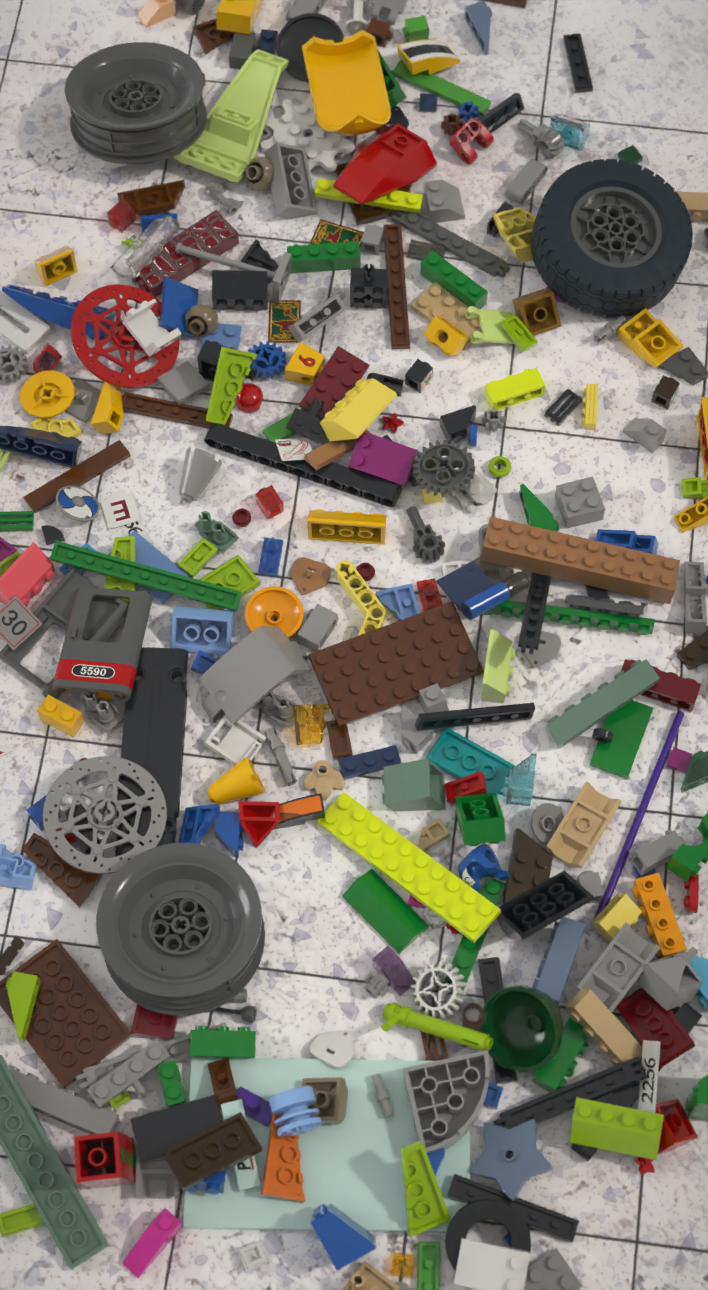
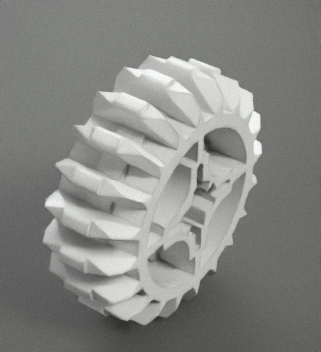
M432 961L431 967L428 964L424 965L425 971L417 970L420 976L412 977L417 982L416 985H410V988L415 989V992H412L410 995L411 997H417L413 1004L420 1005L418 1011L423 1012L425 1010V1015L430 1016L432 1014V1017L438 1018L440 1015L444 1019L446 1018V1012L450 1016L454 1015L452 1008L460 1010V1006L457 1003L465 1002L464 999H461V995H467V992L462 990L467 984L460 982L463 980L464 975H457L459 973L458 968L452 969L453 965L451 963L445 966L444 961H440L438 964ZM439 973L447 974L452 984H444ZM431 977L430 985L424 988L427 980ZM439 986L444 987L439 993L432 992L437 990ZM453 992L451 999L446 1003L447 994ZM425 996H433L438 1007L431 1006Z

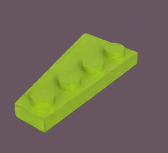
M221 346L205 421L226 424L235 405L234 400L237 394L241 392L243 387L241 385L245 376H248L251 370L250 365L258 354Z
M134 536L115 537L111 556L136 562V538ZM105 576L104 589L136 591V584ZM121 599L127 605H129V599Z
M420 1140L401 1148L408 1234L410 1237H413L451 1221L423 1142Z

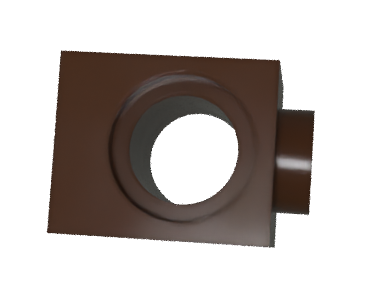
M375 19L370 20L366 32L375 36L377 46L386 48L388 41L391 42L393 36L391 23Z

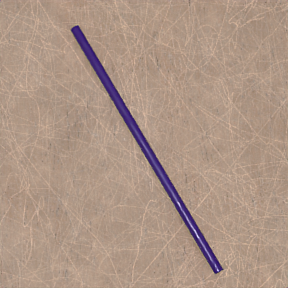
M677 711L594 919L611 900L629 855V849L633 845L685 715L682 711Z

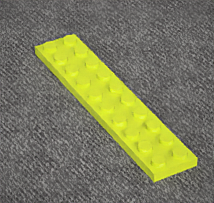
M345 792L325 811V818L317 820L318 825L473 943L479 939L500 915V908Z

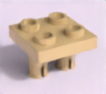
M367 1261L362 1263L343 1288V1290H401L398 1285Z

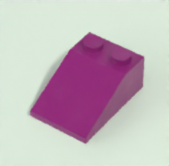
M363 432L357 439L348 467L406 487L418 450Z

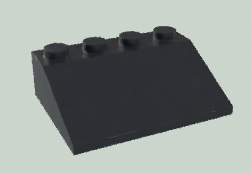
M564 870L498 907L501 909V913L497 920L501 930L510 939L524 940L594 900V896Z

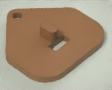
M301 557L294 562L290 575L299 593L306 595L327 585L331 569L325 563Z

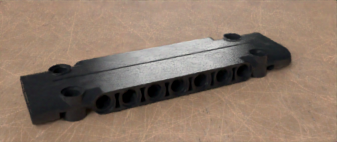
M142 647L135 677L142 676V679H134L130 700L125 702L121 758L132 761L149 772L163 792L167 808L166 826L169 825L172 828L169 831H164L158 846L175 843L177 834L176 825L180 810L187 710L186 686L189 652L181 648ZM176 677L182 678L180 681H174ZM124 775L119 776V782L139 797L145 794L144 790L135 781ZM118 788V801L131 799L130 796ZM136 804L122 805L121 807L123 811H126ZM145 807L141 811L137 831L141 836L146 835L151 822L150 807ZM137 812L124 817L131 827H134ZM120 824L117 827L118 830L126 833L127 835L130 834L128 830L121 829L123 824ZM116 834V841L123 839ZM128 842L115 847V857L127 853L134 846Z

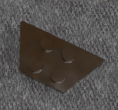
M519 828L514 830L508 868L510 878L506 880L503 905L550 879L553 855Z

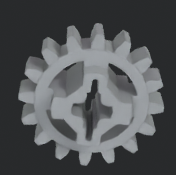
M3 345L1 346L0 380L3 379L5 384L7 380L14 383V378L20 380V374L25 375V369H28L27 357L23 350L19 351L17 346L12 349L11 345L8 348H5Z

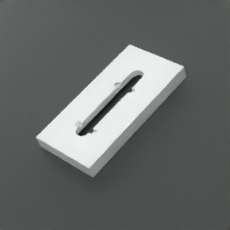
M0 290V309L30 330L28 333H24L0 316V336L15 347L17 346L19 350H23L27 355L52 331L51 327Z

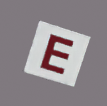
M132 492L100 501L109 529L141 520Z

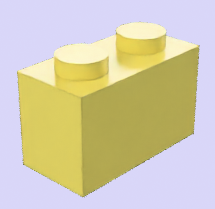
M617 894L591 922V925L606 941H612L625 923L633 926L639 920L638 916L642 911L627 894Z

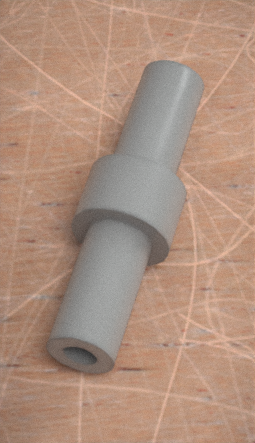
M380 1074L373 1075L372 1080L376 1089L375 1096L377 1102L381 1104L385 1118L392 1117L393 1113L388 1101L390 1099L388 1091L384 1089Z

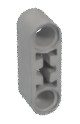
M531 158L509 185L505 197L522 205L544 178L548 166Z

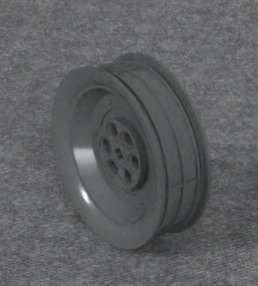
M150 42L118 44L101 49L85 57L71 70L65 82V97L71 112L70 130L75 142L85 152L98 159L128 165L158 162L185 151L200 138L207 123V110L202 96L204 78L201 68L193 58L183 51L171 46Z
M172 843L142 852L129 860L115 873L107 884L98 905L96 932L109 974L117 987L129 999L150 1011L163 1015L189 1016L216 1009L238 995L251 981L260 965L265 946V926L257 889L248 873L240 864L227 854L212 847L195 843ZM187 908L194 909L192 912H185ZM166 912H173L171 916H164ZM202 922L207 923L205 927H198V924ZM159 930H165V933L162 935L156 934ZM199 941L198 945L190 946L191 942ZM172 945H178V948L175 950L169 949Z

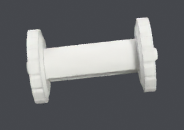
M347 0V5L352 8V19L347 21L346 31L351 35L361 30L366 31L368 22L363 19V9L369 5V0Z

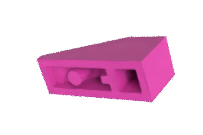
M164 1208L148 1226L122 1264L139 1278L183 1228L182 1222Z

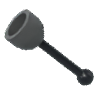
M249 1005L242 1008V1010L218 1007L208 1012L219 1011L241 1015L245 1022L254 1023L257 1007Z

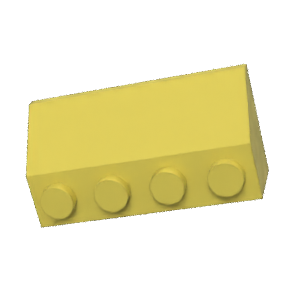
M363 378L355 383L356 385L346 392V396L338 401L335 407L326 413L325 418L320 422L329 441L357 439L397 396L396 392L375 379Z

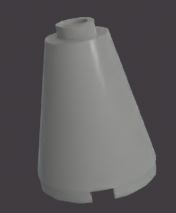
M191 447L187 448L179 489L182 500L191 503L199 498L222 465L220 459L217 462L214 460L215 455L198 448L191 451Z

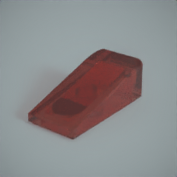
M435 578L416 582L423 612L443 605Z

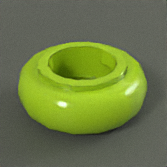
M503 456L492 458L488 465L491 475L498 478L507 476L512 468L509 459ZM502 464L505 468L498 470L495 468V465Z

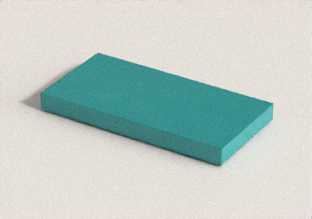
M449 728L443 730L425 758H429L440 769L456 779L482 771L485 775L487 792L485 793L496 792L497 796L510 777L511 770L515 768V765Z

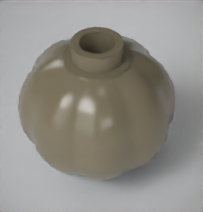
M255 157L245 168V180L254 190H268L273 179V165L269 158Z
M195 304L185 314L186 328L196 337H206L216 331L219 326L218 314L209 305ZM208 327L207 332L203 334L204 329Z

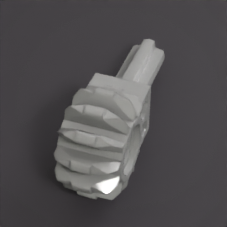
M521 119L518 123L520 129L532 136L533 145L541 149L547 157L558 156L565 148L564 140L558 133V130H555L553 127H548L545 124L536 127L524 119Z

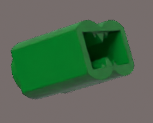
M172 1060L159 1064L158 1077L163 1087V1097L167 1107L170 1108L187 1103L185 1091L181 1084L180 1071L176 1062Z

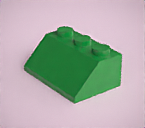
M708 1074L697 1083L695 1088L692 1087L689 1097L686 1098L685 1111H688V1118L708 1121Z

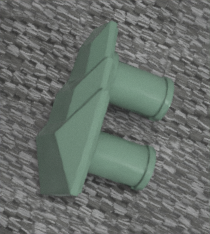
M203 511L199 514V521L195 523L196 528L199 530V535L218 548V551L224 553L239 539L223 522L211 520L209 512Z

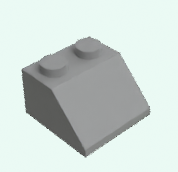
M442 179L424 182L423 195L429 220L439 223L465 219L458 187Z

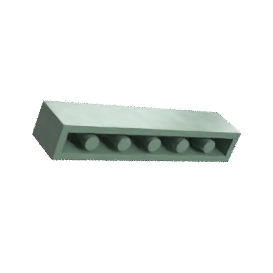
M647 659L643 661L637 660L630 666V670L619 672L614 676L615 680L609 684L604 682L597 688V692L586 694L580 699L582 702L576 706L574 704L568 706L564 710L565 713L560 717L555 715L549 719L546 729L558 747H563L657 684L660 677Z

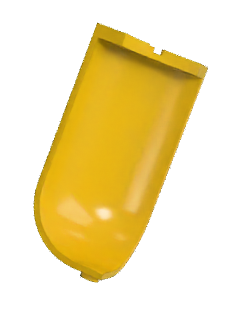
M361 30L351 37L344 38L343 42L339 43L313 36L302 46L315 115L322 129L338 135H361L380 128L390 120L391 109L375 36Z

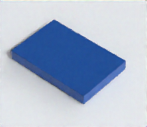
M166 277L163 281L159 326L170 331L178 328L182 333L181 335L189 338L194 337L186 328L185 314L192 306L197 304L198 289Z

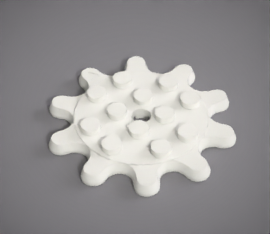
M311 93L305 104L295 105L289 99L282 102L283 116L280 118H267L265 127L273 133V136L268 140H264L260 145V150L263 153L276 142L305 148L310 174L315 166H322L327 172L335 171L337 168V164L334 161L335 155L340 152L349 154L355 150V144L345 139V135L334 134L320 127L316 119ZM306 132L313 133L312 136L305 137Z

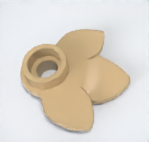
M320 760L314 764L312 772L306 775L304 788L305 790L315 788L316 793H321L322 799L325 801L331 795L333 788L344 789V779L339 771L333 770L332 765L328 761ZM324 766L327 770L326 773H320L319 768Z

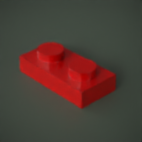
M479 771L446 783L445 791L449 804L456 803L455 797L487 792L484 773Z

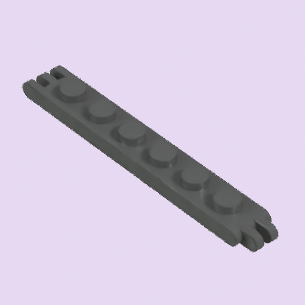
M396 210L394 215L390 217L392 222L401 224L403 228L494 277L498 275L503 278L510 270L503 259L418 213Z

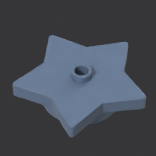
M532 1119L511 1129L487 1122L484 1123L485 1150L470 1169V1173L475 1176L497 1180L510 1200L514 1201L529 1179L553 1170L549 1161L537 1149V1123ZM514 1154L511 1159H508L509 1155Z

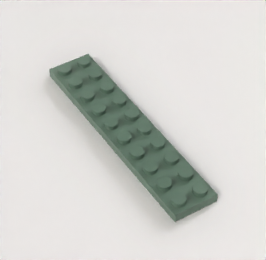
M0 1055V1145L70 1270H73L110 1246L3 1055Z

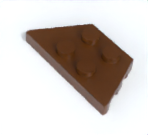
M180 180L119 192L117 196L121 203L139 216L167 212L176 208L185 189V182Z

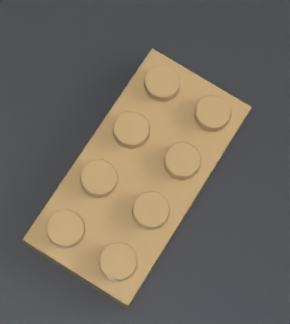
M436 282L411 304V309L429 323H431L434 316H443L470 337L473 336L474 331L481 332L479 318L467 319L465 312H468V306ZM470 338L463 347L465 350L472 344Z

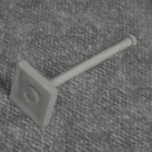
M178 242L176 247V253L178 254L185 253L244 271H267L268 278L273 279L272 302L280 303L291 273L290 253L284 252L278 269L273 272L190 248Z

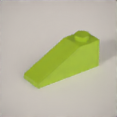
M13 971L12 977H9L7 980L6 990H8L17 1037L20 1042L25 1043L41 982L36 975Z

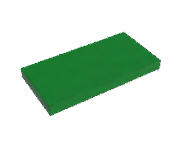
M632 700L609 715L603 729L613 733L612 742L597 743L589 766L628 779L653 707Z

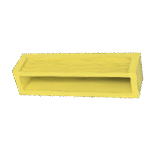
M587 383L583 395H585V398H583L585 408L582 411V415H584L582 425H584L586 430H595L597 423L598 384Z

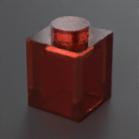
M124 200L119 201L107 212L109 225L121 233L137 220L135 209Z
M272 485L260 489L255 494L256 504L267 520L284 512L283 501Z

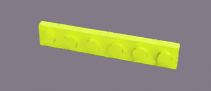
M318 178L314 192L315 197L360 204L333 188L336 181ZM396 190L363 205L420 213L423 194Z

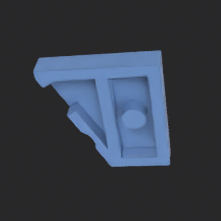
M412 583L376 591L378 600L398 621L420 613Z

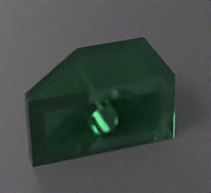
M699 751L692 756L680 789L682 793L708 782V751Z

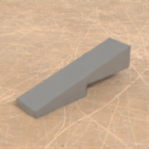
M684 561L685 632L705 633L704 562Z

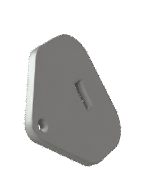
M541 631L540 641L545 642V644L539 643L538 650H534L533 654H529L530 649H526L523 654L532 667H539L558 656L561 640L557 635Z

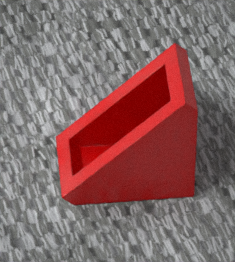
M238 802L239 823L257 848L280 822L279 802Z

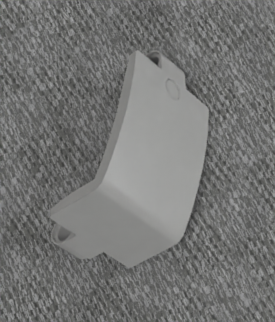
M260 626L231 648L200 677L201 683L210 693L201 706L213 721L221 719L226 714L230 721L235 723L290 676L310 673L313 669L307 663L308 655L296 641H290L280 627Z

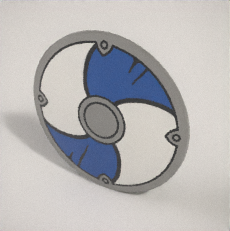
M65 486L56 494L55 499L58 508L69 518L77 521H90L97 517L100 509L99 503L88 490L78 486Z

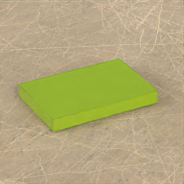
M239 555L200 579L201 581L241 591V598L261 585L259 579ZM203 603L207 609L224 610V608Z

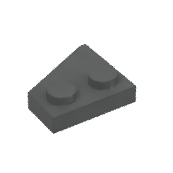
M690 347L675 353L659 365L661 369L666 368L672 371L674 376L684 379L691 385H695L708 378L707 369Z

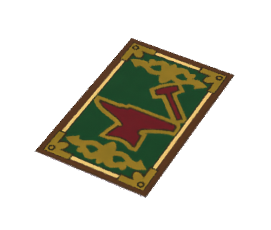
M320 219L310 244L359 241L361 247V239L364 232Z
M269 300V343H298L288 327L301 318V300H280V303Z

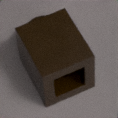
M663 375L653 392L651 402L669 409L678 393L680 382Z

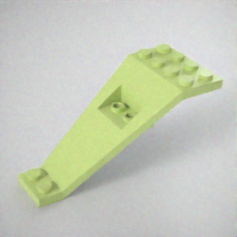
M258 49L252 53L208 113L206 127L200 138L188 149L175 155L174 160L184 165L196 167L198 170H204L214 176L223 177L230 182L238 183L245 176L247 164L256 157L280 74L288 67L289 60Z

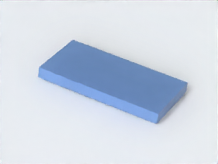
M135 530L128 535L136 538V563L190 577ZM141 586L162 604L173 596V594Z

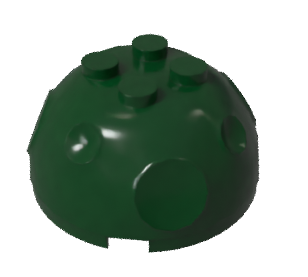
M519 985L501 989L488 999L482 1010L484 1014L482 1025H480V1032L488 1034L493 1038V1044L488 1053L497 1064L505 1069L509 1068L518 1071V1073H528L545 1066L559 1052L564 1033L563 1020L559 1007L548 994L529 986Z

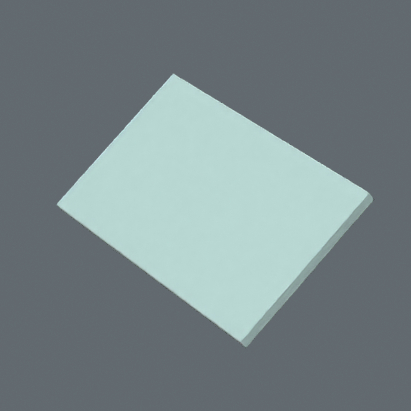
M191 1057L189 1102L214 1095L207 1063L225 1058ZM228 1058L236 1091L241 1086L267 1101L278 1093L302 1087L303 1078L342 1077L345 1079L348 1088L346 1117L338 1125L322 1123V1125L312 1129L310 1132L299 1135L298 1149L301 1155L300 1168L303 1174V1193H305V1202L300 1203L261 1195L271 1122L266 1127L246 1116L248 1125L262 1146V1152L255 1155L261 1186L240 1191L235 1168L232 1166L226 1171L223 1193L208 1194L206 1191L196 1190L195 1192H189L185 1190L184 1229L315 1231L311 1224L313 1210L322 1204L326 1206L332 1204L368 1232L408 1233L401 1148L417 1142L418 1139L403 1079V1068L434 1061L350 1060L342 1068H333L319 1059ZM380 1074L384 1089L388 1091L390 1097L388 1101L393 1113L392 1117L385 1118L381 1104L377 1102L375 1096L376 1089L372 1080L373 1075ZM217 1105L221 1121H224L221 1105ZM470 1130L457 1143L444 1150L445 1157L435 1176L451 1219L458 1210L467 1204L448 1197L447 1194L454 1174L470 1179ZM450 1221L422 1233H446Z

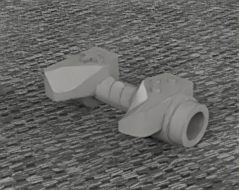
M209 182L205 187V190L212 198L219 200L223 205V210L228 215H234L238 208L242 207L244 201H237L232 198L226 199L222 195L227 190L226 182L216 184Z

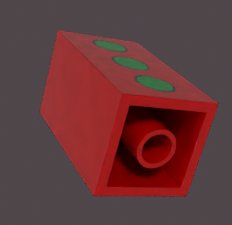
M118 1131L74 1137L77 1183L93 1188L135 1183L136 1157L134 1138Z

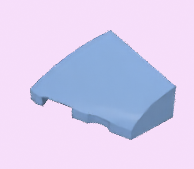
M0 844V885L32 890L37 864L24 859L17 852L15 854L11 853L6 849V845Z

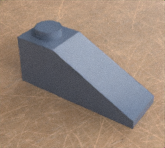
M483 0L465 6L464 19L485 55H488L492 11Z

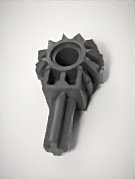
M410 506L406 513L414 528L413 551L416 558H421L422 562L429 560L432 563L433 559L439 561L440 555L444 554L445 548L442 536H436V532H433L431 525L424 524L417 508Z

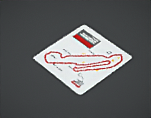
M308 438L275 440L278 443L276 445L282 461L304 460L305 454L312 451Z

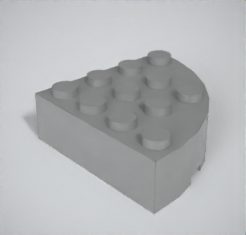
M488 1050L403 1068V1079L417 1139L423 1142L427 1154L443 1148L444 1150L450 1148L465 1136L476 1122L484 1106L489 1086L490 1063Z

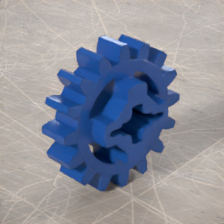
M269 341L264 345L262 342H259V346L254 344L253 350H248V352L258 354L250 365L251 368L257 369V378L262 375L264 380H266L267 376L273 379V374L279 376L280 370H285L284 365L287 363L286 353L282 352V346L277 348L275 342L270 345Z

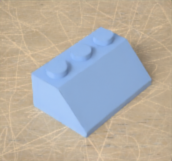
M176 606L172 614L171 648H181L194 653H198L200 650L206 654H226L231 649L234 611Z

